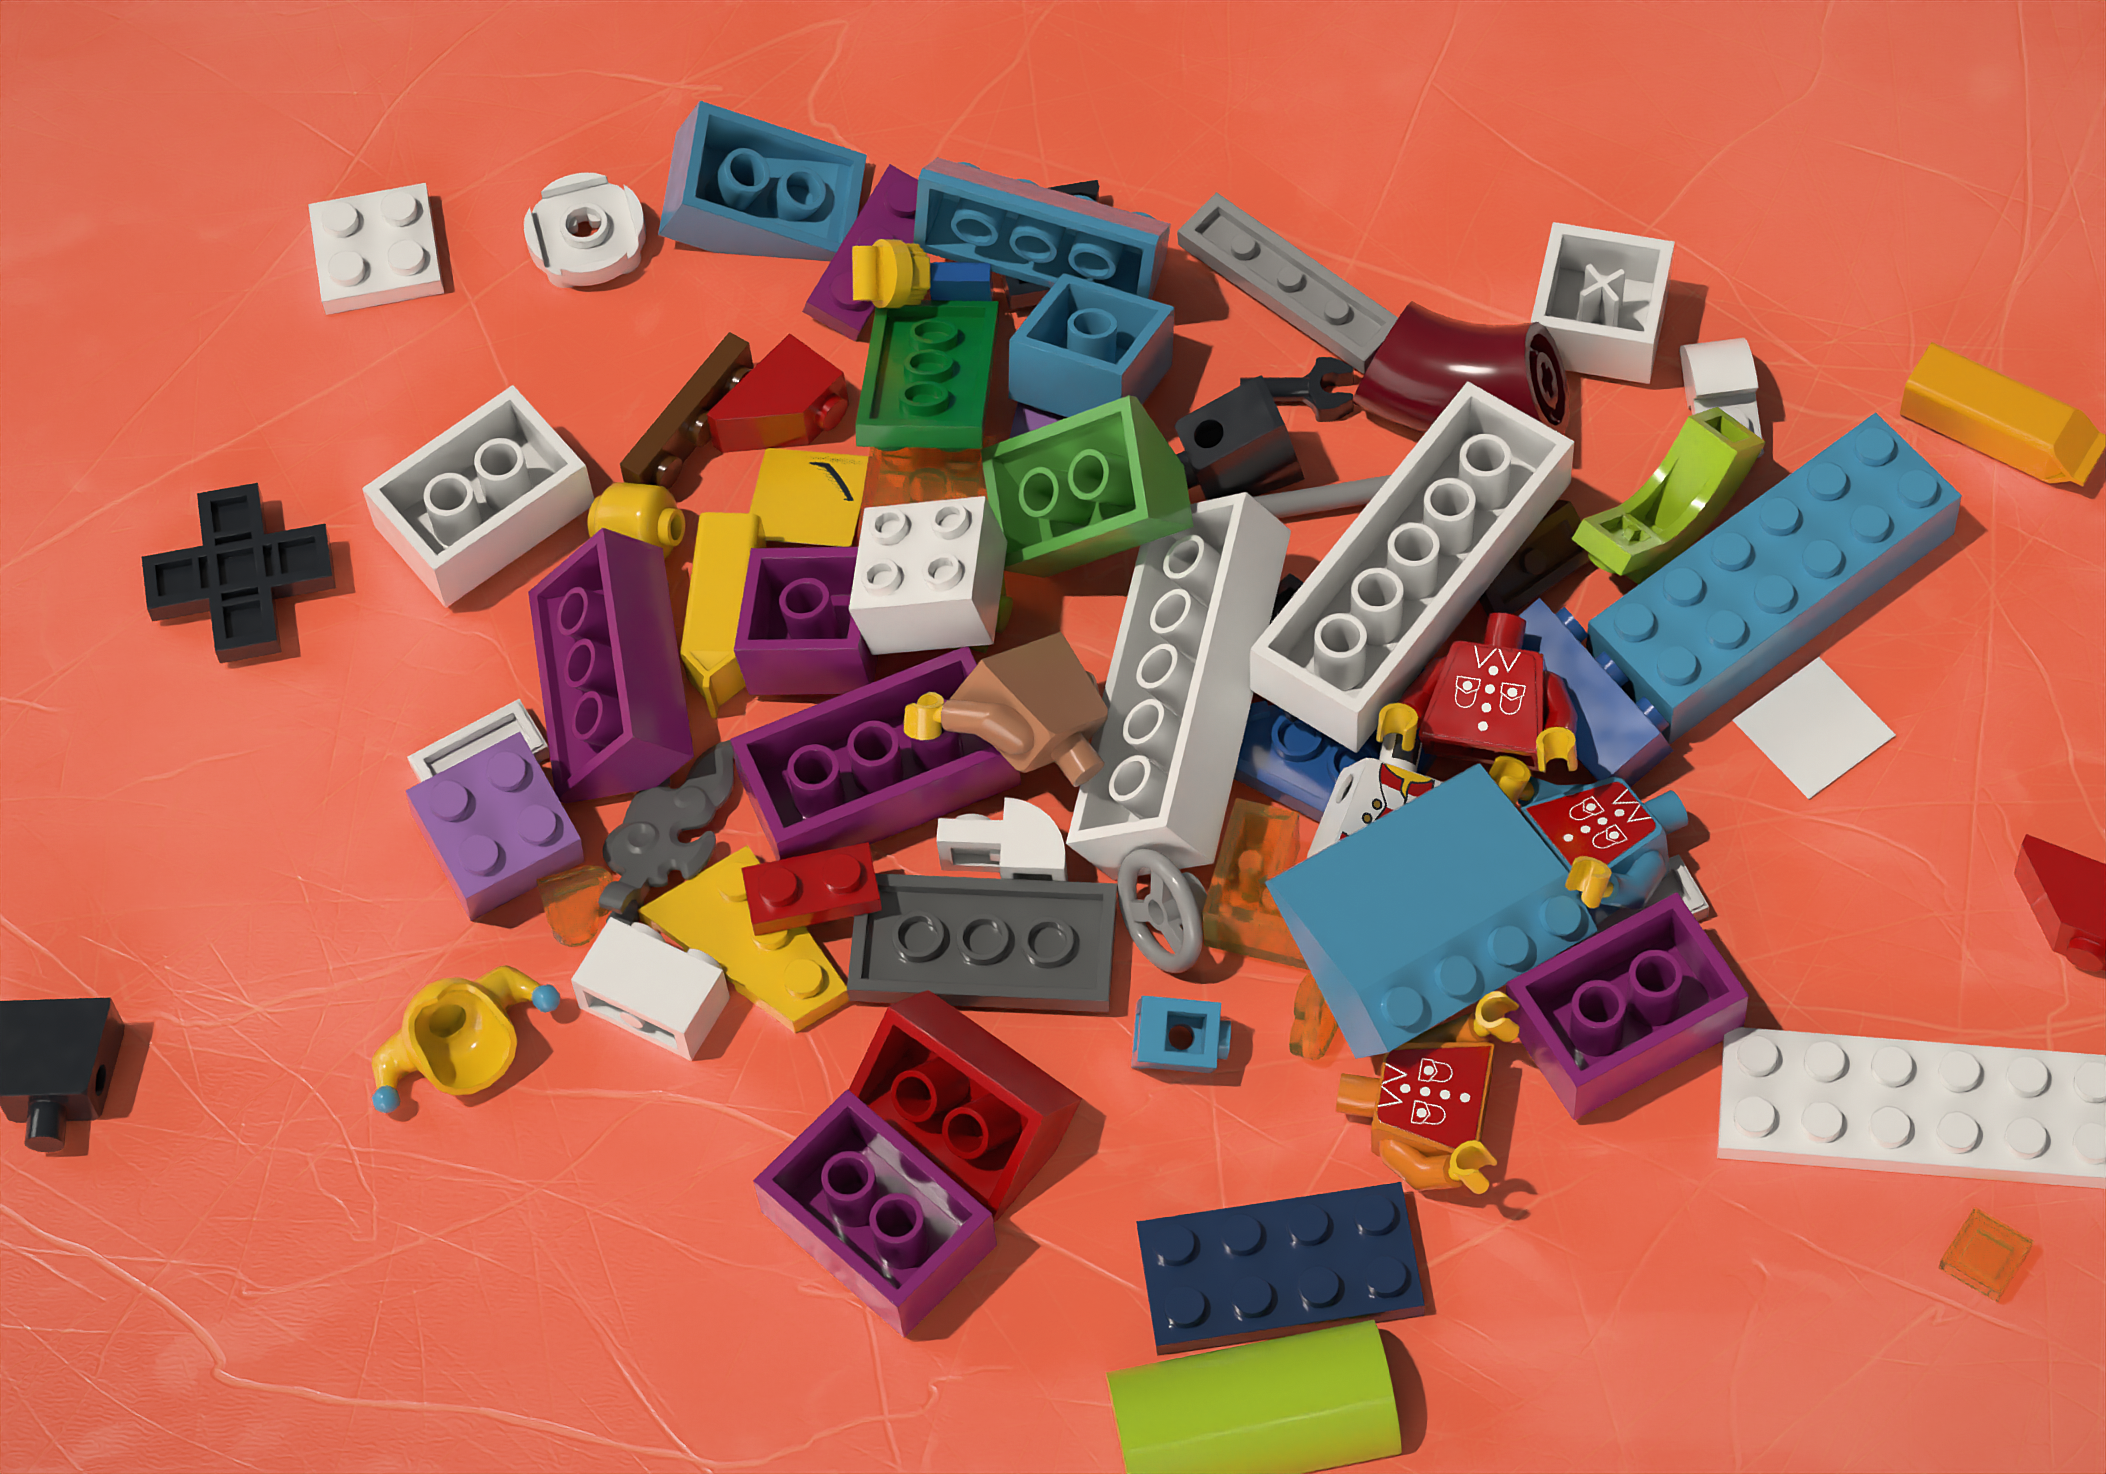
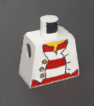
M1387 734L1383 738L1379 760L1365 758L1342 770L1308 851L1307 858L1443 783L1416 773L1422 747L1421 741L1415 738L1414 748L1411 751L1402 750V734Z

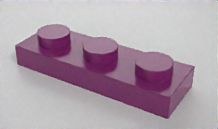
M889 164L806 301L803 313L849 339L856 341L876 306L871 301H853L852 246H872L879 239H895L913 244L918 179Z

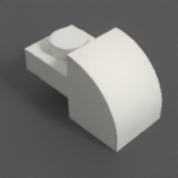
M1745 338L1681 345L1679 352L1687 408L1691 409L1692 415L1719 407L1762 439L1755 394L1759 387L1752 353ZM1764 449L1761 450L1757 458L1762 457Z
M1005 798L1003 820H991L979 814H963L956 819L938 818L936 842L941 870L998 872L1001 879L1068 881L1065 847L1060 830L1049 815L1029 802Z

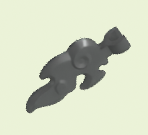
M730 740L718 743L703 752L692 765L685 783L677 789L670 788L671 780L668 777L656 788L641 790L635 795L626 811L623 823L608 835L602 849L603 858L607 866L622 876L619 881L609 883L599 898V906L612 911L606 923L610 917L629 926L634 922H639L640 918L637 910L644 906L646 895L652 887L657 888L668 885V874L671 871L679 870L684 879L690 880L707 865L716 848L714 832L706 831L699 839L690 843L680 842L678 836L685 830L700 829L710 824L714 819L716 810L729 799L734 787V755Z

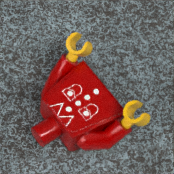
M1507 613L1490 614L1484 644L1454 641L1447 656L1435 658L1408 686L1397 703L1384 706L1379 713L1376 740L1383 742V738L1390 733L1402 734V750L1411 751L1414 748L1416 730L1420 727L1419 738L1425 754L1494 764L1499 756L1507 755L1522 761L1529 770L1546 772L1547 762L1554 758L1568 760L1569 771H1575L1578 767L1576 750L1577 712L1562 678L1554 672L1547 670L1544 655L1535 651L1522 650L1527 621L1516 615Z

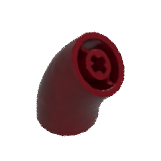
M1413 301L1405 307L1389 331L1352 399L1353 404L1385 420L1422 433L1428 431L1467 381L1562 435L1565 434L1569 423L1570 408L1568 383L1562 358L1553 337L1544 325L1537 321L1517 325L1471 323L1433 312Z

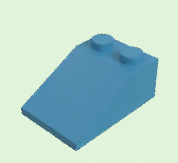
M699 101L675 135L658 235L713 253L831 261L857 219L867 155Z

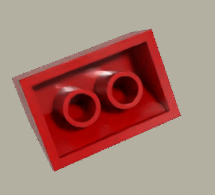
M930 990L923 991L888 1006L848 1089L990 1211L993 1216V1222H996L1056 1152L1082 1100V1097Z

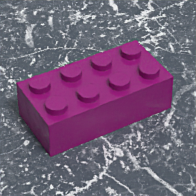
M962 647L730 739L738 776L776 861L869 842L870 845L1021 785L1020 771L1016 770L992 744L975 734L949 732L942 727V733L939 737L931 740H918L904 733L905 707L908 704H917L918 699L928 692H936L941 695L945 703L947 700H950L952 695L977 666L969 647Z

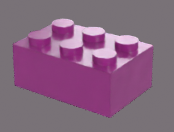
M1676 892L1506 982V995L1518 1003L1519 1007L1515 1011L1505 1013L1504 1017L1509 1018L1519 1026L1518 1038L1574 1121L1723 1041L1726 1033L1738 1027L1744 1028L1749 995L1680 895Z
M848 1089L753 1180L761 1212L903 1338L997 1246L992 1213Z

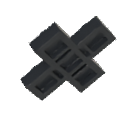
M258 482L197 493L203 546L141 557L147 610L152 622L210 611L214 648L220 664L281 653L275 599L336 588L330 535L326 524L267 534L263 496Z

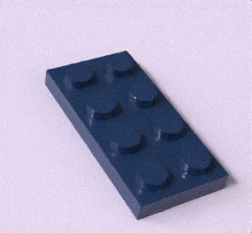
M1402 1182L1136 1221L1157 1356L1292 1336L1368 1320H1374L1375 1323L1412 1318L1424 1316L1425 1304Z

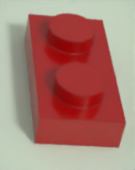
M869 842L741 868L755 936L882 911Z

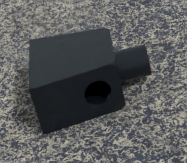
M1262 375L1251 379L1182 417L1174 425L1184 451L1176 455L1184 465L1187 488L1189 490L1200 485L1206 501L1247 492L1252 497H1257L1305 479L1285 423Z
M111 997L0 1001V1107L9 1121L26 1123L24 1144L27 1148L38 1152L60 1151L65 1145L67 1121H94L102 1115L125 1029V1024Z

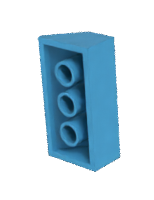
M937 157L922 168L918 177L913 244H919L925 253L953 261L991 264L992 272L1052 288L1060 276L1066 273L1151 300L1166 259L1171 223L1157 220L1143 212H1129L1097 203L1087 196H1072L1044 188L1027 179H1013L981 170L971 163H957Z

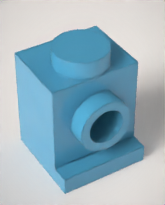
M1142 995L1136 1002L1131 1068L1212 1073L1217 1068V1059L1227 1060L1230 1048L1231 1021L1220 1019L1221 1002ZM1181 1026L1190 1032L1192 1043L1189 1048L1179 1050L1171 1045L1169 1041L1171 1028Z

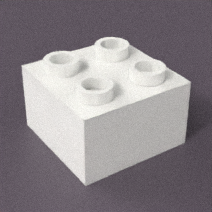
M1552 223L1531 322L1537 321L1547 328L1556 343L1564 370L1650 384L1671 284L1674 241L1563 223Z
M986 496L864 509L849 611L872 655L994 644L1007 540Z

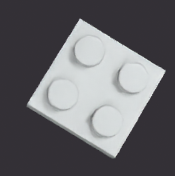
M426 183L308 204L321 302L326 315L444 294L431 202Z

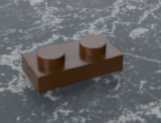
M1559 499L1554 503L1478 599L1488 618L1492 613H1515L1590 561L1588 557L1589 552L1572 540L1581 520L1571 501Z

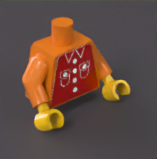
M1500 991L1490 992L1479 1001L1476 1011L1428 1029L1392 1051L1384 1053L1380 1078L1347 1073L1341 1074L1336 1112L1373 1118L1371 1152L1381 1157L1384 1165L1415 1190L1456 1188L1463 1184L1476 1194L1485 1193L1488 1189L1490 1182L1478 1169L1485 1165L1495 1166L1498 1160L1481 1143L1493 1074L1495 1045L1486 1042L1489 1041L1491 1034L1504 1042L1513 1041L1517 1038L1519 1026L1509 1018H1502V1016L1509 1011L1517 1010L1519 1004Z

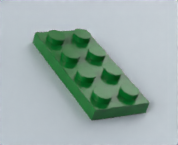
M921 300L919 305H903L900 308L876 307L855 424L856 447H875L882 451H897L905 447L938 448L945 452L982 449L999 327V301Z

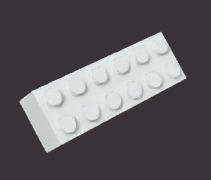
M1467 381L1251 647L1250 690L1357 753L1378 727L1380 710L1388 704L1397 703L1404 691L1417 678L1571 483L1574 441Z
M1247 492L1190 504L1194 527L1140 545L1102 697L1108 708V719L1093 735L1091 741L1092 747L1105 764L1092 779L1080 785L1066 841L1068 846L1113 880L1118 879L1120 866L1126 856L1137 849L1147 848L1158 851L1169 858L1178 869L1214 863L1254 692L1250 690V649L1270 624L1291 530ZM1142 868L1138 876L1151 874V870Z

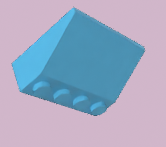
M1480 763L1466 769L1265 882L1355 1059L1392 1051L1483 998L1486 994L1504 986L1506 982L1533 969L1598 931L1585 904L1581 900L1579 892L1577 890L1569 891L1564 887L1569 875L1568 871Z

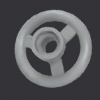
M1147 848L1131 852L1122 862L1117 879L1118 901L1126 928L1141 953L1157 968L1169 973L1187 971L1196 963L1202 949V922L1209 915L1207 893L1196 876L1188 872L1182 874L1177 866L1162 853ZM1142 868H1148L1151 870L1150 894L1145 899H1138L1137 877ZM1145 922H1150L1155 929L1163 933L1174 953L1167 951L1156 941Z

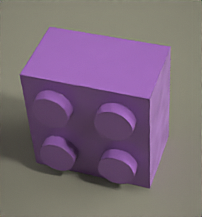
M521 732L405 790L411 815L470 921L584 862L581 838Z

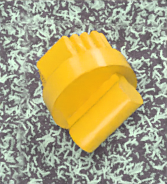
M879 239L872 246H852L853 301H871L878 308H900L903 305H919L924 295L927 294V290L931 287L930 257L920 248L919 244L904 243L901 240Z

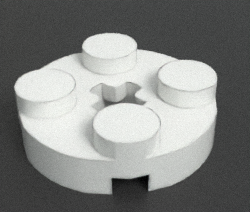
M586 172L559 178L541 191L542 199L535 205L532 213L529 207L525 215L524 234L533 262L540 270L547 274L550 283L560 288L596 285L614 279L621 274L633 272L639 266L641 261L640 251L646 240V225L640 201L630 188L623 184V190L618 185L608 183L607 176ZM583 221H589L592 228H599L597 232L588 237L572 235L578 232V223Z

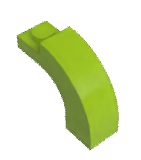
M1719 407L1689 416L1668 454L1647 482L1633 496L1619 506L1584 518L1572 540L1588 551L1589 559L1602 570L1620 576L1625 574L1638 585L1686 551L1705 532L1735 494L1766 442Z

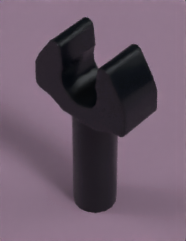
M1318 357L1311 372L1304 377H1263L1274 402H1304L1311 407L1318 422H1333L1354 410V404L1352 403L1353 394L1344 392L1328 393L1323 390L1328 386L1342 387L1354 384V368L1339 359ZM1240 377V386L1255 377Z

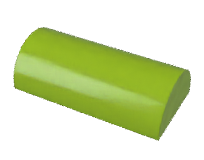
M1374 1320L1106 1372V1381L1126 1474H1302L1402 1454L1400 1427L1391 1377L1382 1340Z

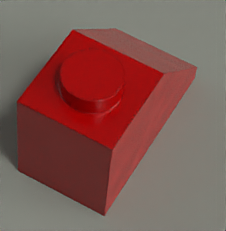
M789 333L706 414L713 447L722 453L767 448L808 446L823 431H830L836 427L844 417L849 406L845 375L842 370Z
M2026 834L2021 844L2014 875L2052 951L2064 955L2070 963L2088 971L2102 970L2106 972V864Z

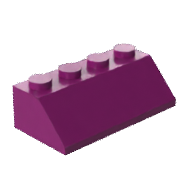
M601 528L528 592L554 790L559 801L563 803L656 788L694 757L663 548L606 528Z

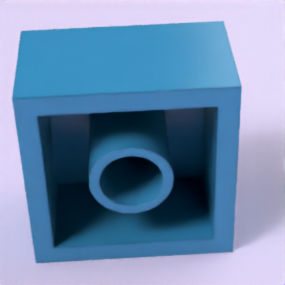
M1063 273L1009 340L1008 399L1065 417L1074 416L1128 395L1137 397L1140 403L1143 404L1172 366L1175 307Z

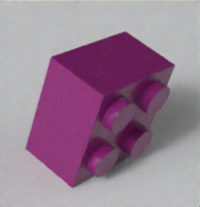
M858 547L751 548L734 645V653L749 695L845 694L875 681L878 655H872L849 611Z

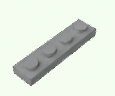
M1217 192L1177 231L1178 245L1363 374L1367 371L1374 356L1398 319L1390 311Z

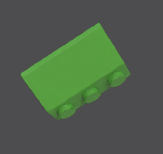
M1128 395L980 449L988 502L1007 540L1004 571L1046 578L1194 527L1184 465L1137 397Z

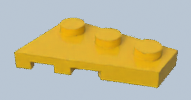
M748 845L637 910L642 923L658 933L660 931L682 946L684 952L687 953L689 949H697L714 958L721 965L725 978L734 984L737 992L795 1034L849 1002L847 986L805 926L758 936L754 935L741 868L761 863Z

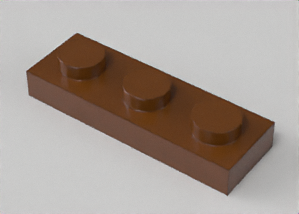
M731 332L724 337L620 462L624 483L663 486L667 490L673 486L681 473L682 464L697 446L702 447L711 440L706 414L754 368L749 342Z

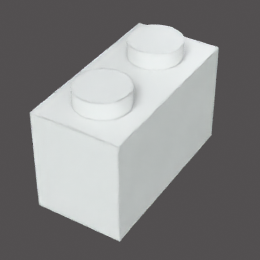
M612 917L609 918L571 979L580 1009L689 1061H692L730 999L722 967L710 955L697 949H689L686 953L667 944L657 931L645 924L634 922L629 926Z

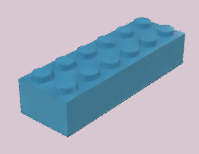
M1875 412L1588 621L1587 633L1589 636L1586 641V650L1594 659L1604 651L1629 679L1620 688L1634 703L1643 696L1651 702L1669 724L1661 734L1670 745L1954 535L1962 495Z

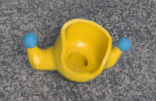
M508 965L496 967L475 981L453 977L442 978L427 984L413 996L406 1007L402 1028L388 1038L372 1057L371 1064L377 1087L371 1098L374 1108L384 1114L392 1113L401 1102L396 1090L399 1079L414 1071H420L439 1091L454 1096L473 1094L490 1087L505 1074L515 1057L518 1041L514 1026L506 1011L514 1004L531 1001L540 1012H550L555 1010L560 1004V993L553 985L546 984L541 986L525 973Z

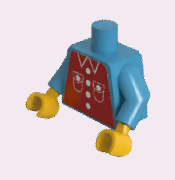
M1507 755L1499 756L1488 773L1514 806L1518 801V804L1522 807L1521 815L1568 871L1569 875L1564 887L1569 891L1577 890L1579 892L1581 900L1585 904L1595 925L1622 907L1630 909L1645 907L1661 881L1666 878L1670 871L1666 835L1687 826L1689 821L1686 809L1674 791L1670 790L1642 803L1622 778L1610 777L1592 784L1556 785L1532 777L1529 768L1522 761Z

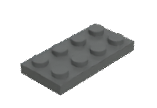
M875 873L882 911L854 916L847 983L849 1001L897 1003L923 991L930 990L952 1006L1109 1012L1118 903L1116 883Z

